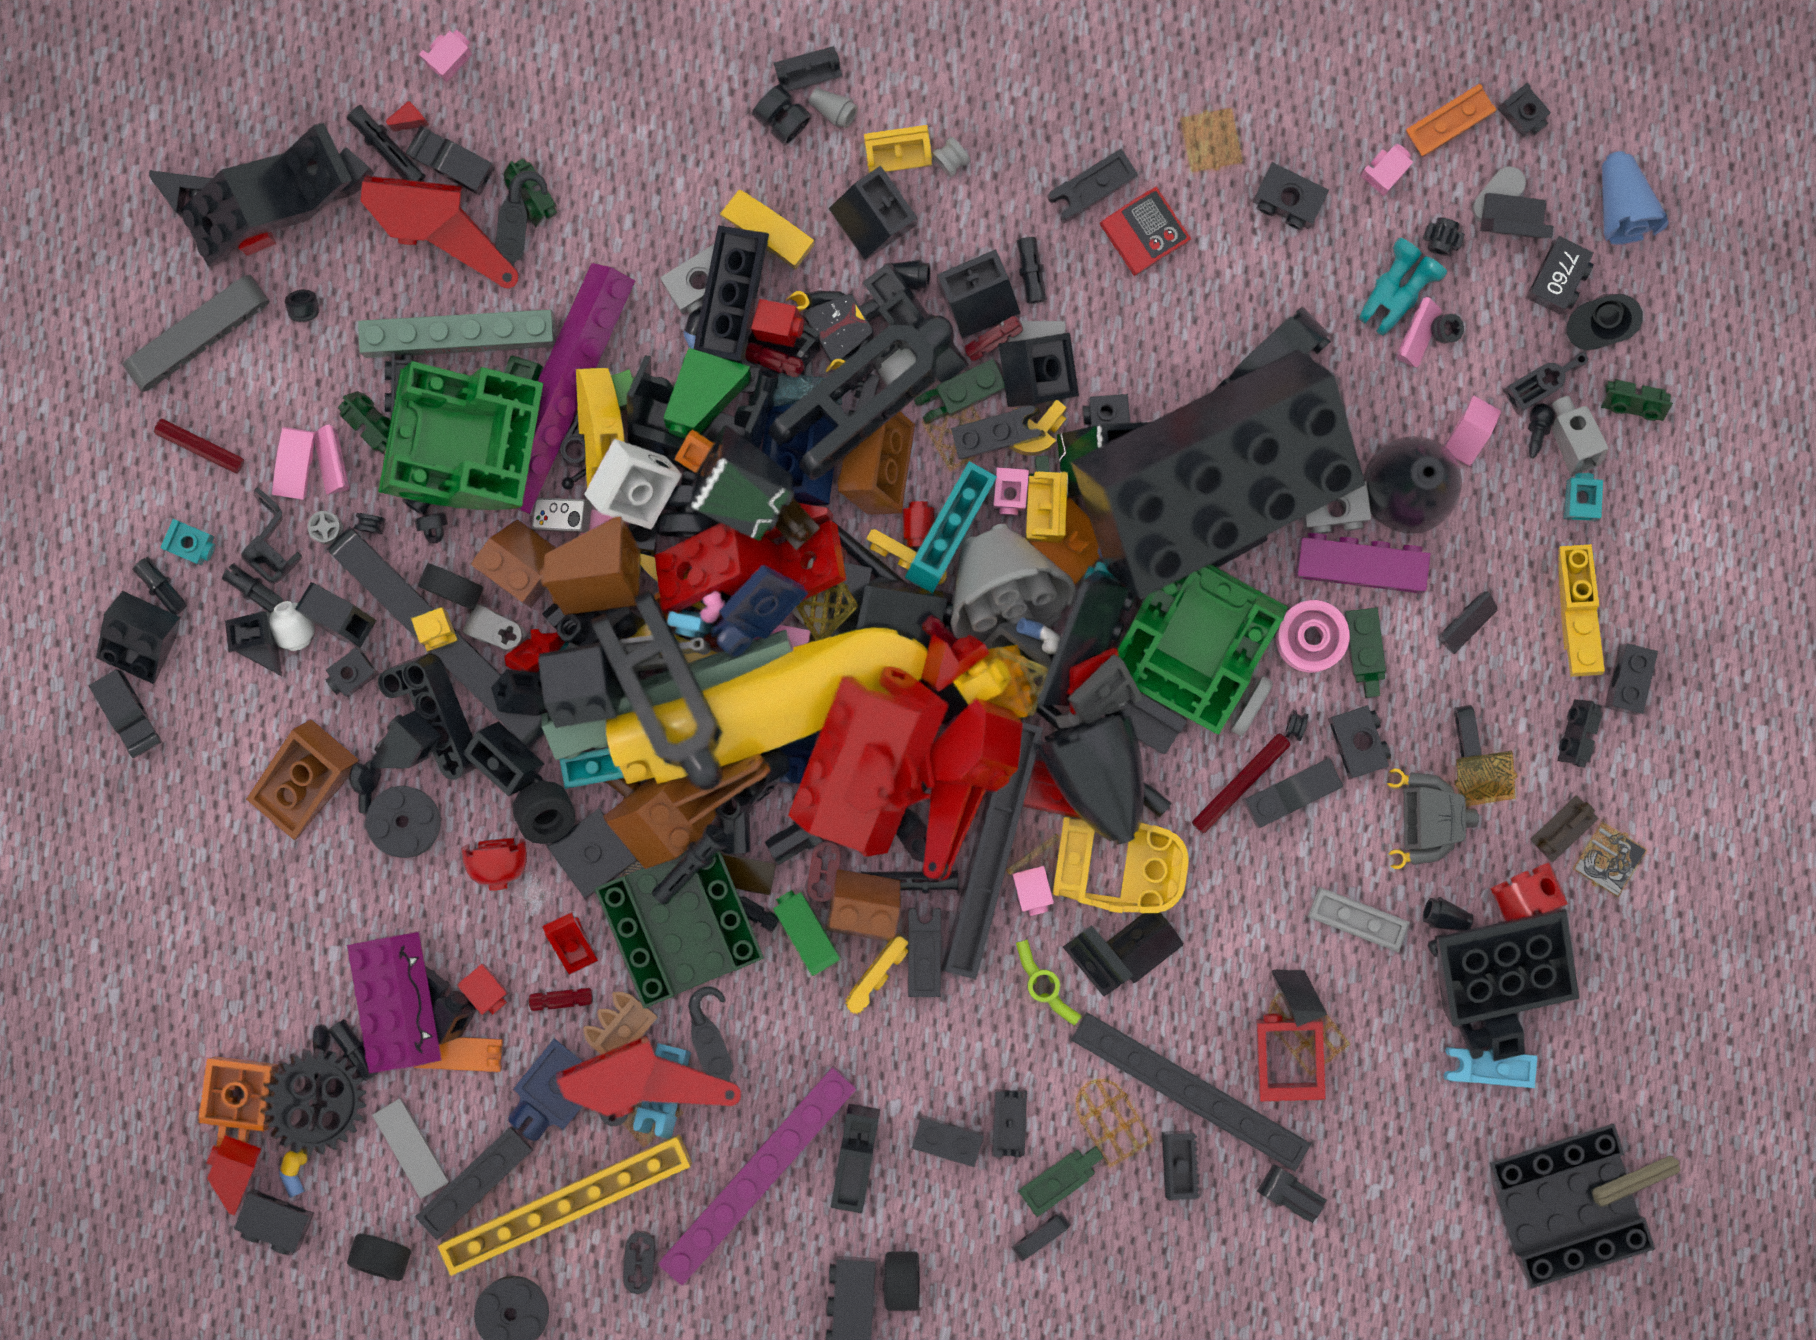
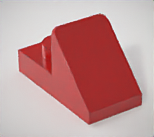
M933 634L921 677L925 683L939 692L990 653L985 644L971 634L958 639L951 648L944 640Z
M572 912L542 926L545 936L568 974H572L598 961L579 918H575Z

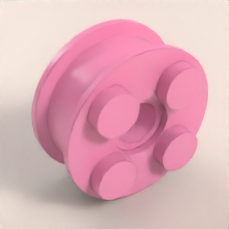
M1319 600L1304 601L1290 608L1285 613L1284 619L1275 633L1276 647L1282 659L1292 668L1307 673L1320 672L1335 665L1344 656L1350 638L1349 627L1342 613L1333 605ZM1307 628H1315L1320 633V642L1317 645H1310L1305 641L1304 633Z

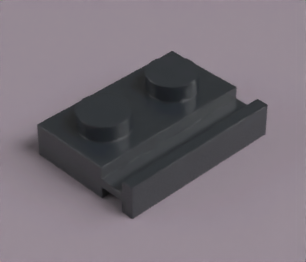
M1092 925L1063 946L1065 951L1103 997L1133 976Z

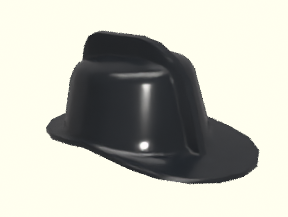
M1603 294L1595 300L1577 307L1570 315L1567 322L1568 338L1577 348L1587 351L1622 342L1631 338L1639 331L1643 322V311L1639 303L1631 296Z

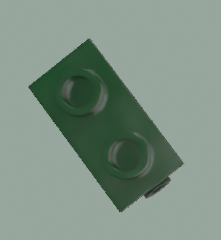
M525 158L517 161L515 164L513 161L509 162L503 173L504 183L508 190L511 180L517 174L523 171L536 172L531 162H527ZM527 181L522 186L521 195L527 211V220H531L536 228L544 216L546 219H550L558 213L555 209L557 205L548 190L546 195L541 193V189L535 192L533 187L537 186L538 183Z
M1618 379L1607 381L1605 386V393L1607 395L1601 404V408L1609 409L1617 414L1628 413L1642 416L1650 421H1664L1672 407L1673 402H1670L1671 394L1666 393L1665 389L1642 385L1639 395L1635 394L1636 383Z
M359 391L344 395L342 397L344 401L337 408L340 411L339 415L355 431L359 430L364 424L367 428L360 436L375 452L385 453L391 419L383 416L374 407V402L367 395Z

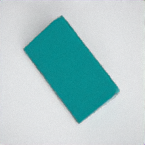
M609 748L583 752L572 759H559L565 789L624 778L620 767H615Z

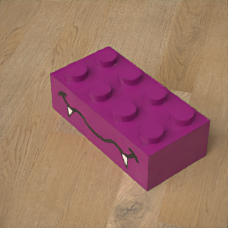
M419 932L347 945L369 1073L441 1061Z

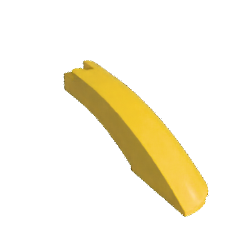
M884 628L860 629L795 646L792 652L755 670L703 690L702 692L723 731L719 745L714 752L720 765L724 766L761 754L821 730L842 676H853L866 688L887 694L890 693L878 682L884 667H896L906 671L917 680L922 679L921 676L928 650L914 638L911 641L897 635L896 630ZM684 698L652 706L657 718L664 724L667 730L664 733L670 743L679 744L695 735L697 724ZM635 711L618 715L616 718L606 719V735L610 754L615 767H620L627 784L653 777L657 784L686 777L683 768L665 764L662 758L656 756Z

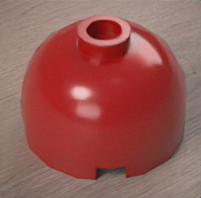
M514 838L479 841L478 848L470 850L469 844L461 847L462 860L467 874L476 883L488 885L490 891L507 889L508 882L518 879L524 872L527 864L526 841L522 838L518 844H515Z

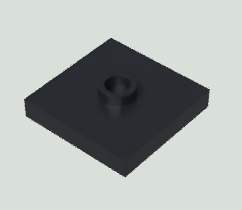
M599 808L575 825L563 838L547 846L585 899L595 893L594 888L610 882L638 861L603 818L604 814Z

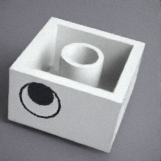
M614 439L584 495L599 513L611 517L621 516L624 521L652 529L682 474L666 456Z

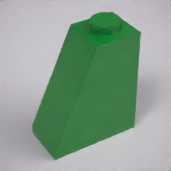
M688 348L663 417L669 432L682 438H686L692 430L700 434L749 384L752 377L750 366Z
M791 890L776 899L779 905L773 908L812 977L842 958L802 892L795 895L794 891Z

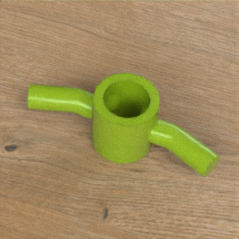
M1028 939L1016 942L1021 965L1029 976L1027 981L1029 994L1037 1001L1047 1002L1056 1014L1075 1026L1082 1015L1063 1003L1058 996L1060 990L1058 977L1052 971L1039 969L1034 962ZM1048 975L1049 981L1054 984L1053 991L1050 994L1042 993L1037 995L1034 992L1033 986L1037 983L1038 976Z

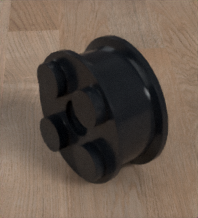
M395 786L382 791L372 801L366 815V829L373 844L382 852L399 858H411L426 852L435 843L441 827L440 813L435 802L423 791L409 786ZM406 816L409 821L408 825L401 828L399 820Z
M520 1276L503 1277L490 1284L478 1297L474 1309L475 1326L483 1340H536L545 1330L549 1319V1305L542 1289L533 1281ZM508 1308H513L516 1310V1318H510L508 1316Z

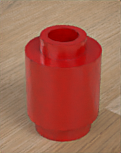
M928 501L908 502L909 508L902 509L903 539L907 540L908 548H920L935 522L934 507H928Z

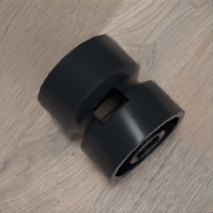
M779 84L762 97L751 114L764 127L771 126V134L785 146L793 141L808 125L812 115L800 103L793 104V97ZM786 112L789 113L782 122L778 121Z

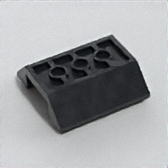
M1614 1123L1489 1162L1493 1190L1511 1246L1530 1289L1655 1250L1646 1219L1639 1215L1633 1194L1603 1207H1600L1593 1200L1592 1191L1595 1188L1626 1175L1620 1157L1625 1154Z

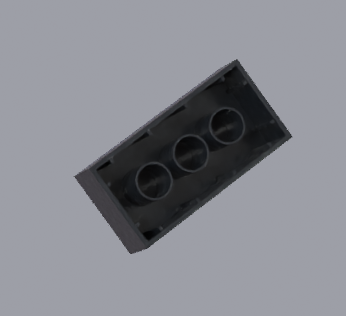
M1298 349L1071 461L1106 570L1139 599L1365 485L1336 376Z

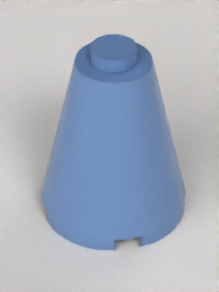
M1624 151L1608 155L1606 157L1607 160L1602 163L1603 228L1605 240L1608 241L1610 239L1611 244L1622 245L1644 240L1643 233L1651 230L1653 236L1663 231L1669 224L1667 214L1633 155L1626 154Z

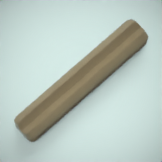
M1668 1156L1595 1188L1592 1191L1593 1200L1600 1207H1603L1676 1175L1680 1172L1679 1161L1673 1156Z

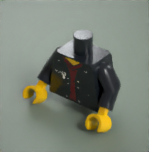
M819 290L809 293L796 291L786 298V301L794 300L798 304L797 309L799 312L807 309L803 312L809 327L820 333V345L831 362L826 372L836 370L872 340L874 331L869 322L882 315L878 310L880 306L874 298L859 306L852 294L845 295L841 291Z

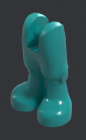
M1401 237L1394 243L1393 252L1395 260L1390 270L1376 280L1375 288L1359 316V320L1366 324L1370 317L1376 313V309L1380 304L1389 309L1390 312L1382 319L1380 326L1376 330L1381 336L1388 333L1408 310L1415 307L1418 293L1425 285L1430 282H1440L1448 273L1446 268L1439 262L1424 256L1408 282L1400 287L1401 279L1422 255L1415 245Z

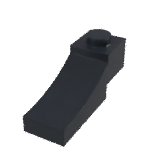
M1330 758L1243 799L1258 829L1344 786Z

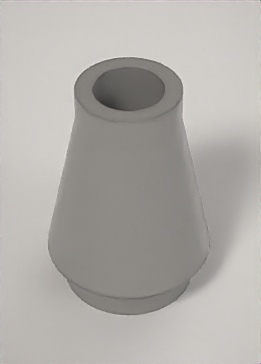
M819 87L812 92L809 98V104L815 107L836 127H849L858 111V106L853 103V99L822 90Z

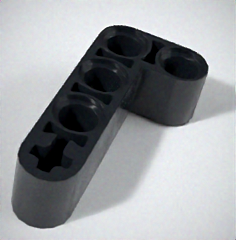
M432 653L424 654L399 663L380 673L378 687L382 694L389 698H396L409 693L415 710L442 736L433 754L441 773L446 778L456 780L477 768L463 755L473 736L444 664L437 655Z

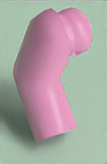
M715 591L703 598L706 607L702 610L700 616L706 623L716 621L721 614L720 610L725 605V601L721 600L720 593Z

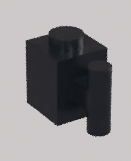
M1516 1013L1481 1020V1029L1477 1030L1473 1029L1471 1023L1459 1026L1461 1035L1473 1059L1480 1058L1483 1055L1482 1047L1486 1046L1493 1062L1525 1054L1524 1031Z

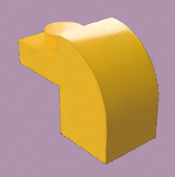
M1056 400L1037 424L1029 419L1028 428L1030 430H1043L1046 436L1039 440L1021 443L1009 448L1016 453L1026 456H1035L1050 450L1055 445L1056 440L1048 432L1051 430L1053 433H1056L1064 424L1067 418L1063 414L1067 407Z

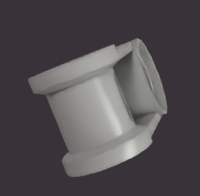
M478 604L471 611L462 633L486 644L490 643L509 652L528 639L527 632L522 626ZM513 632L517 636L515 641H508L504 637L505 633Z

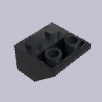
M881 165L854 183L829 207V211L865 261L917 226V216Z
M996 249L937 274V284L962 339L997 325L1011 316L1021 314L1010 280Z
M122 591L104 613L96 658L154 684L175 642L181 617Z

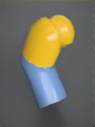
M303 1149L299 1153L289 1150L284 1155L279 1170L280 1178L290 1198L305 1191L297 1175L300 1166L306 1164L308 1159L307 1155L303 1153Z

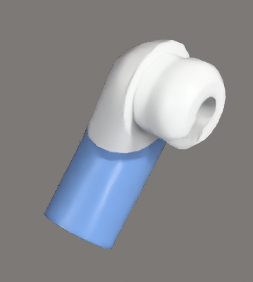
M1021 618L1018 621L1016 628L1018 633L1044 641L1042 645L1043 652L1048 654L1056 653L1061 640V636L1058 633L1033 620Z

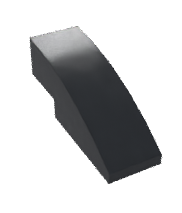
M848 1104L830 1208L863 1213L880 1109Z

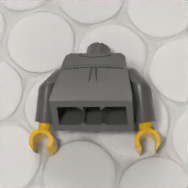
M1397 768L1389 771L1392 774H1399L1402 778L1398 784L1387 783L1390 788L1399 789L1403 785H1409V788H1403L1404 849H1410V852L1405 853L1401 849L1391 850L1388 855L1399 853L1403 857V861L1400 864L1390 865L1392 868L1400 869L1405 866L1406 862H1411L1412 865L1437 862L1454 850L1455 843L1465 840L1466 828H1475L1478 825L1479 814L1477 810L1465 809L1464 795L1454 793L1453 787L1439 776L1413 772L1410 775H1404L1403 771Z

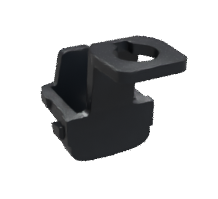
M256 487L254 489L255 498L275 516L261 535H257L242 551L241 558L266 581L275 584L281 581L300 562L302 555L297 552L288 561H285L280 554L266 543L282 521V510L259 487ZM259 564H267L275 572V575L273 577L269 576Z

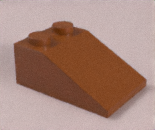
M899 411L844 458L841 473L838 476V492L867 515L902 514L915 424Z
M310 719L290 732L246 800L288 836L296 840L344 784L351 768L359 762V759Z

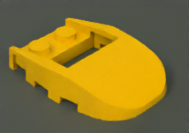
M1064 817L1053 895H1061L1089 906L1116 913H1159L1172 908L1180 900L1185 890L1189 856L1184 842L1177 834L1172 833L1168 829L1141 822L1139 830L1134 833L1135 839L1128 842L1121 897L1086 893L1095 831L1083 819Z

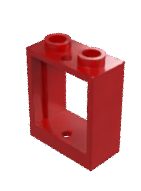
M1279 1013L1263 1014V1019H1256L1260 1102L1326 1100L1322 1018L1299 1027L1296 1026L1293 1018L1283 1019V1014ZM1314 1030L1316 1082L1268 1084L1266 1032Z

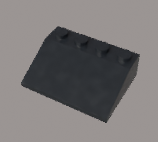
M1098 569L1083 580L1037 703L1042 705L1070 706V701L1068 700L1070 694L1067 693V690L1070 688L1069 668L1109 650L1113 640L1118 642L1124 628V623L1120 622L1124 610L1130 611L1136 595L1113 575Z
M1565 908L1437 936L1438 978L1443 1011L1452 1027L1580 999L1568 915Z

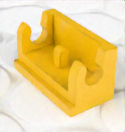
M927 125L864 134L869 173L880 165L885 172L932 166Z
M1034 472V476L1028 477L1027 541L1061 543L1065 537L1068 472Z

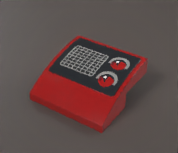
M1157 186L1118 209L1099 223L1134 276L1158 263L1163 257L1191 240V237Z

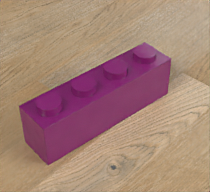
M1308 533L1307 538L1302 537L1299 540L1294 578L1418 594L1426 592L1431 553L1422 552L1423 547L1403 545V550L1390 548L1391 543L1383 541H1371V546L1358 544L1359 539L1351 537H1339V542L1326 540L1327 535L1319 533Z

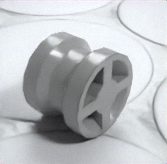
M953 137L946 140V145L943 148L935 149L931 152L936 163L950 178L956 174L957 168L961 165L966 166L971 162L966 151Z
M319 511L310 517L308 532L319 543L331 545L343 533V524L338 516L333 513Z

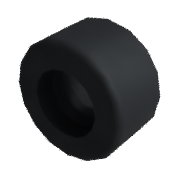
M541 781L525 787L516 796L513 803V816L524 838L532 843L547 844L563 838L572 829L576 820L575 809L563 786L556 782ZM545 810H550L549 812L543 815H538L539 813Z
M358 1233L355 1236L347 1265L377 1277L401 1281L406 1271L411 1250L406 1246L387 1239Z
M918 1252L886 1253L884 1294L887 1311L918 1310L920 1300V1262Z

